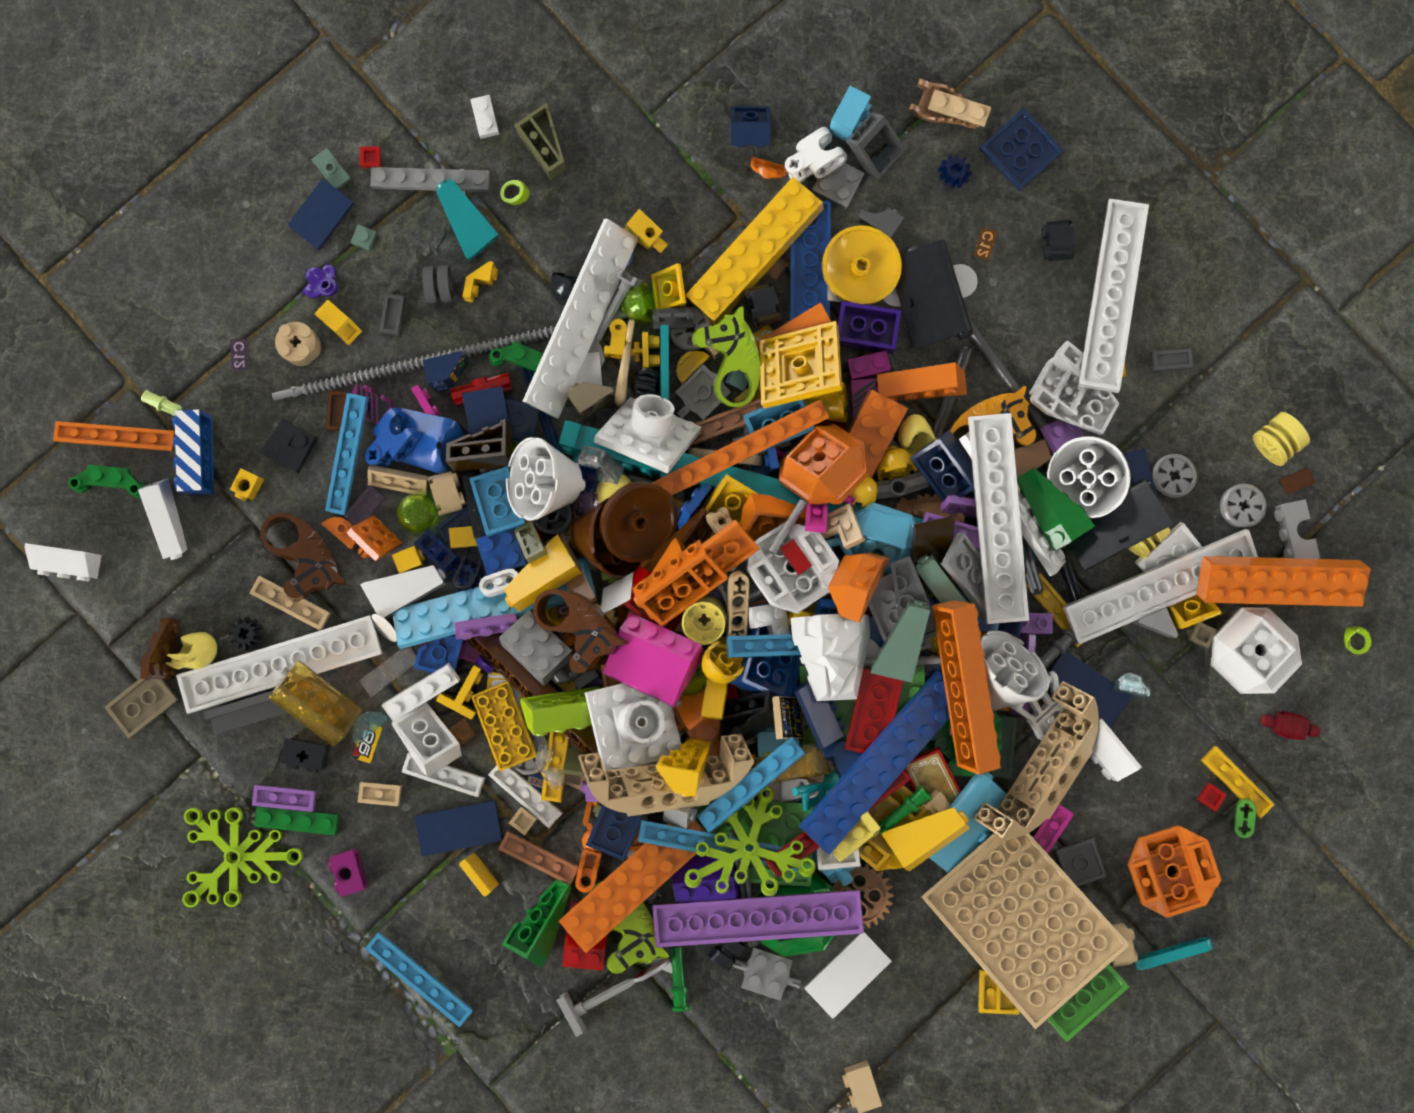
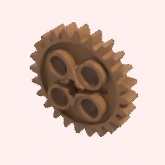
M860 861V867H855L849 873L853 878L851 884L854 888L860 890V892L864 891V898L874 906L871 909L861 898V905L866 908V913L862 915L863 924L866 923L867 927L870 928V922L873 921L874 924L878 925L877 918L879 917L884 920L883 912H890L886 905H893V902L888 900V898L894 897V894L888 892L892 885H886L889 877L882 878L883 870L877 873L874 868H869L868 863H866L865 867H862ZM855 876H864L865 884L857 885L854 882ZM839 879L833 882L835 883L833 885L834 891L853 890L848 885L843 886ZM877 890L880 892L881 897L878 900H872L869 897V892Z

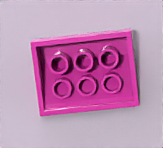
M630 613L618 632V636L627 640L628 644L618 646L615 654L609 655L603 674L674 707L702 662L704 654L702 645Z

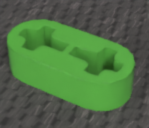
M1242 798L1236 804L1234 829L1241 838L1251 837L1254 833L1256 806L1251 799ZM1245 804H1248L1251 808L1247 810V816H1244V811L1241 809ZM1243 820L1246 821V825L1249 828L1245 832H1242L1241 828H1239L1243 826Z

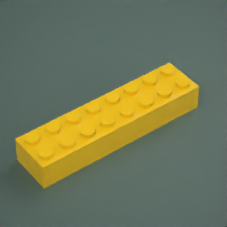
M792 177L685 295L688 302L706 315L714 325L718 324L724 315H728L743 299L745 291L753 288L824 210L823 202L797 179Z

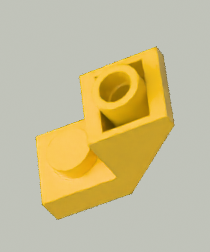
M487 262L466 277L463 290L465 301L473 302L474 297L478 296L479 285L477 284L492 286L493 280H497L498 269L494 262Z
M329 300L314 313L347 345H350L362 332L349 317Z

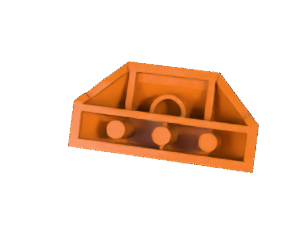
M874 552L843 556L828 586L839 616L860 623L890 562V557Z

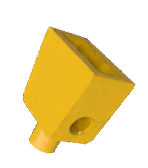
M640 209L627 222L624 228L638 237L637 242L646 250L654 247L661 254L668 246L660 238L663 231ZM645 233L651 234L652 237H647Z

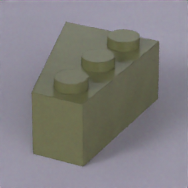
M546 103L514 126L517 134L551 180L565 171L566 165Z

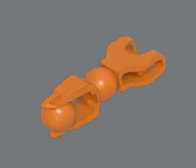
M587 802L583 818V824L589 830L582 837L584 849L575 884L576 888L584 893L591 891L596 884L602 856L601 851L586 846L594 824L589 823L590 814L597 802ZM584 876L590 878L591 884L589 886L582 884L581 880Z

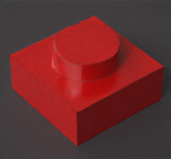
M380 146L360 147L361 168L381 167Z
M1207 783L1196 800L1216 812L1227 794L1211 783Z

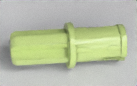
M148 390L142 394L141 401L156 407L158 411L162 410L175 416V411L182 410L180 405L167 400L165 396L160 397Z

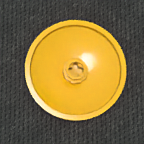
M852 226L840 231L829 242L822 258V273L828 288L836 297L845 302L864 305L878 303L894 290L901 275V257L895 243L885 233L870 226Z

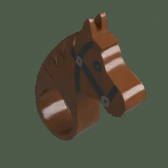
M286 513L271 515L263 522L260 536L265 548L275 556L298 563L294 573L295 577L287 581L284 586V592L288 599L291 601H301L315 590L326 589L329 591L334 584L346 585L344 578L337 573V567L330 550L309 524L298 517ZM288 522L297 528L299 538L296 543L294 542L289 547L275 548L267 542V533L274 524Z
M550 589L542 592L535 600L533 614L540 627L548 631L568 632L576 635V653L569 661L570 669L575 673L591 672L603 656L615 654L618 646L628 644L627 640L617 635L612 622L594 602L579 593ZM558 594L569 606V615L560 625L555 626L547 619L545 609L549 599Z

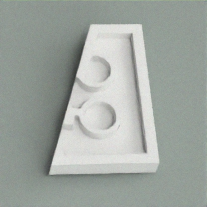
M1179 522L1170 530V534L1162 543L1155 544L1156 549L1150 551L1151 554L1148 558L1140 557L1135 563L1145 572L1197 550L1202 546L1186 525Z

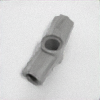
M921 472L894 480L875 482L878 488L876 499L900 498L903 495L928 488L929 483ZM899 483L903 488L902 492L896 493L893 490V484Z

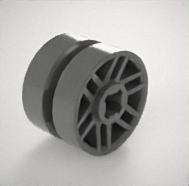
M440 265L437 271L434 266L423 267L422 281L426 302L438 303L439 295L442 302H452L454 300V285L450 266Z

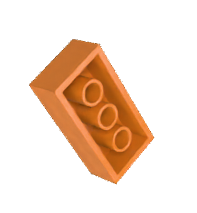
M868 390L847 430L849 434L864 443L867 469L871 478L908 410L903 405L874 390Z

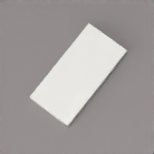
M864 932L863 934H858L804 989L833 1019L892 961Z

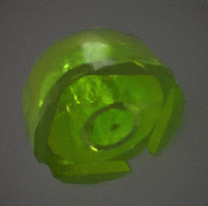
M647 283L639 284L637 287L633 286L626 293L624 302H622L623 313L627 314L629 319L634 320L638 324L652 323L653 309H656L653 292H648L647 287L650 286Z
M411 494L400 501L397 507V518L405 530L421 534L429 531L436 523L438 510L431 498L423 494Z

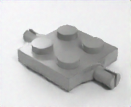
M704 364L675 392L684 403V406L676 413L682 419L691 411L702 420H705L721 404L713 390L717 374L711 372ZM721 381V393L726 399L731 394V391Z
M753 947L747 962L735 959L737 964L732 966L744 971L741 988L781 1001L783 991L787 985L799 989L800 985L798 984H801V980L790 977V968L793 960Z

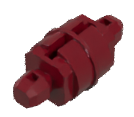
M1275 711L1274 716L1262 714L1260 718V723L1263 726L1271 727V731L1274 734L1285 737V739L1305 740L1307 735L1318 737L1321 728L1311 724L1308 718L1292 711Z

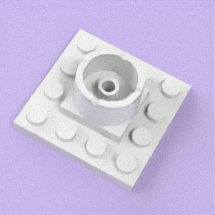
M646 394L639 396L637 399L630 397L595 435L594 443L668 474L700 434L701 426L674 415V406L669 400L662 399L661 396Z
M624 683L585 692L598 752L606 771L636 767L659 761L661 756H669L671 750L680 749L681 742L672 706Z

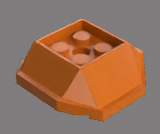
M835 424L816 426L780 460L779 481L781 485L809 504H841L868 477L864 443Z
M1179 825L1138 837L1127 864L1141 905L1166 918L1206 906L1216 887L1221 882L1209 841ZM1173 865L1174 873L1168 876L1167 869Z

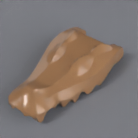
M919 79L917 87L923 90L919 105L911 104L908 109L909 112L928 122L958 124L973 129L979 127L978 125L929 111L928 107L934 90L961 98L964 97L962 94H957L953 88H949L947 85Z
M925 493V496L918 495L917 499L912 498L911 500H906L902 496L896 504V508H894L920 519H923L925 512H929L942 517L952 516L955 521L962 523L965 521V515L962 513L955 515L941 513L940 505L942 500L936 493L933 496Z

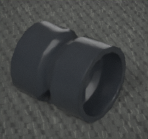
M742 942L719 943L718 946L714 945L708 956L720 967L729 971L736 962L734 957H739L746 946Z

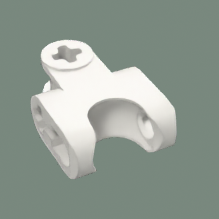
M827 127L819 128L797 144L796 150L798 152L790 156L785 162V168L789 173L790 179L794 177L799 182H802L812 174L816 178H823L846 162L847 154L841 147H836L829 151L824 150L832 141V134Z

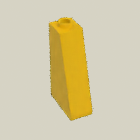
M558 535L554 536L544 547L547 555L528 563L504 588L507 594L505 600L510 608L515 607L518 612H521L535 603L536 598L542 592L550 589L556 590L582 574L566 545Z
M953 807L887 830L882 833V836L902 866L907 871H911L969 830L970 827L967 824L969 819L962 810L958 812Z

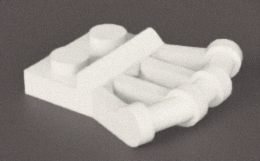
M1054 671L1047 673L1051 698L1045 692L1042 697L1044 704L1041 707L1037 700L1029 702L1034 711L1032 715L1022 708L1025 703L1010 707L1027 719L1026 722L1030 724L1036 737L1040 740L1044 738L1063 708L1052 699L1059 687L1058 676Z

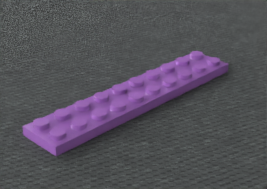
M860 890L652 905L656 947L864 933Z

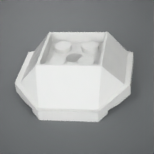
M785 523L755 541L760 550L748 558L747 572L770 605L798 614L830 593L828 586L837 570L839 560L819 532L805 531L804 525L794 524L781 546L794 539L812 564V567L799 575L795 570L794 573L789 572L786 569V565H792L780 548L775 555L768 551Z
M1239 608L1216 632L1212 640L1211 666L1240 694L1275 693L1302 665L1298 635L1269 608ZM1257 645H1259L1262 649V652L1259 656L1255 652V648Z

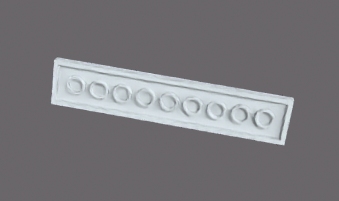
M1116 199L1108 200L1078 387L1115 393L1120 391L1149 204Z
M604 219L523 399V402L557 419L568 398L566 393L574 385L619 284L620 279L616 275L619 269L625 270L638 241V237L609 219Z
M1011 413L968 417L986 624L1029 621Z
M1244 529L1063 606L1072 633L1076 637V643H1084L1196 595L1202 556L1258 557L1250 531Z
M369 615L210 664L202 669L184 672L176 675L186 712L190 714L294 682L292 679L281 674L285 667L307 678L381 655L383 652L372 616Z

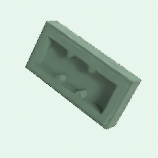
M328 148L311 159L327 181L336 189H341L351 181V178Z

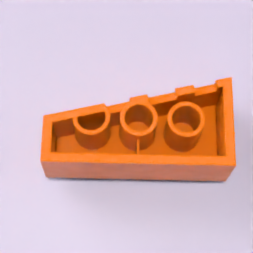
M956 362L877 374L878 393L895 402L967 395L965 371Z

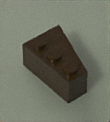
M505 418L500 420L499 424L482 428V431L473 435L467 434L446 443V463L453 472L508 466L512 456V428Z

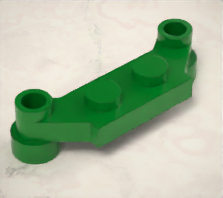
M514 341L512 345L493 349L489 355V360L495 367H500L507 361L535 373L544 353ZM498 354L500 357L494 358V355Z
M88 465V469L70 478L68 481L69 487L78 493L87 492L90 486L127 489L133 497L141 499L138 490L146 486L143 483H139L131 475V469Z

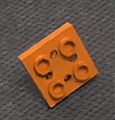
M374 515L351 527L347 532L360 546L358 554L360 555L364 551L361 557L369 558L371 556L375 561L399 548L402 543Z

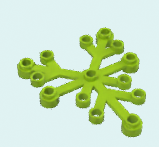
M766 787L758 794L759 805L757 811L754 807V799L750 800L752 803L750 806L744 805L742 807L748 812L753 821L749 838L737 819L738 811L726 820L725 823L731 824L740 841L727 838L724 833L716 834L715 844L718 847L725 846L737 851L729 854L710 848L705 842L697 844L696 853L699 856H708L718 860L699 870H688L685 874V883L688 887H698L702 882V878L723 868L721 877L716 882V890L719 893L727 892L733 864L741 858L739 870L735 872V881L739 884L746 882L747 870L751 860L762 880L761 891L766 896H773L777 893L778 882L769 876L759 857L776 862L782 873V879L786 883L793 882L795 878V872L788 866L797 868L804 877L813 875L815 863L812 859L804 858L799 860L791 857L802 853L803 844L800 841H793L790 847L779 853L760 848L757 843L761 825L772 819H779L783 812L781 806L773 805L770 811L765 813L767 805L771 804L774 800V791L770 787ZM769 792L770 796L764 797L762 793ZM778 809L780 813L775 815L772 811ZM723 837L725 841L720 843L717 841V838ZM799 845L801 849L799 851H795L793 849V846ZM703 846L706 848V851L700 852L698 848ZM752 846L753 850L747 851L746 847ZM809 863L811 868L805 869L803 864ZM742 873L744 874L745 878L738 879L737 875ZM791 873L792 878L787 879L785 874ZM695 874L697 879L691 880L689 876ZM768 882L773 883L774 887L767 888L766 884ZM724 883L726 888L720 889L718 885Z
M230 808L225 813V820L230 824V845L219 835V820L222 818L220 810L214 809L208 813L209 825L203 819V813L200 809H188L184 814L185 822L190 825L196 824L203 831H190L187 835L189 842L213 841L224 852V861L212 873H199L198 871L188 873L187 881L190 884L203 883L196 890H190L183 895V904L187 907L197 906L201 902V895L208 888L207 902L209 904L218 903L221 900V895L218 892V878L229 868V891L225 893L223 901L226 906L234 907L242 901V894L238 891V868L248 877L250 883H257L262 878L261 872L253 870L245 861H253L268 876V880L271 883H277L282 879V873L274 870L266 861H286L290 865H296L303 860V852L299 848H292L287 852H265L274 842L282 839L283 834L279 829L270 831L269 836L253 852H245L254 842L261 840L262 832L258 829L250 831L248 837L239 845V822L243 819V812L240 808ZM193 812H196L198 815L196 820L192 817ZM213 812L218 814L217 819L212 817ZM233 812H237V813H238V818H237V819H234V818H233V816H232ZM254 832L258 834L257 839H254L252 837V834ZM274 832L278 833V839L273 838ZM193 833L197 834L196 840L192 838ZM294 852L299 855L297 860L292 856ZM233 853L238 855L237 860L232 858ZM253 873L257 874V880L252 879ZM273 873H276L278 875L277 880H274L272 878ZM192 874L197 876L196 881L191 879ZM192 894L196 896L195 902L191 900ZM212 894L216 895V901L211 900ZM232 894L237 896L236 901L231 899Z

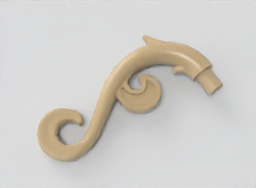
M629 320L626 344L615 390L614 402L619 407L626 402L628 371L635 326L634 320Z

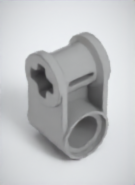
M814 779L780 781L781 801L797 802L802 800L801 795L794 796L792 794V789L818 783V781ZM818 791L810 793V798H815Z

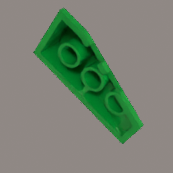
M1032 468L1017 478L1043 534L1054 551L1095 527L1085 509L1073 502L1065 492H1061L1036 468Z
M556 879L540 896V902L533 909L530 907L526 911L527 916L520 923L516 922L512 926L502 945L542 968L553 949L560 926L559 920L563 916L571 886Z

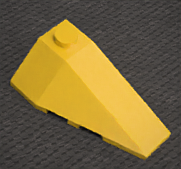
M691 738L681 744L680 749L671 750L669 756L663 755L660 757L656 770L674 793H679L683 797H696L712 742Z

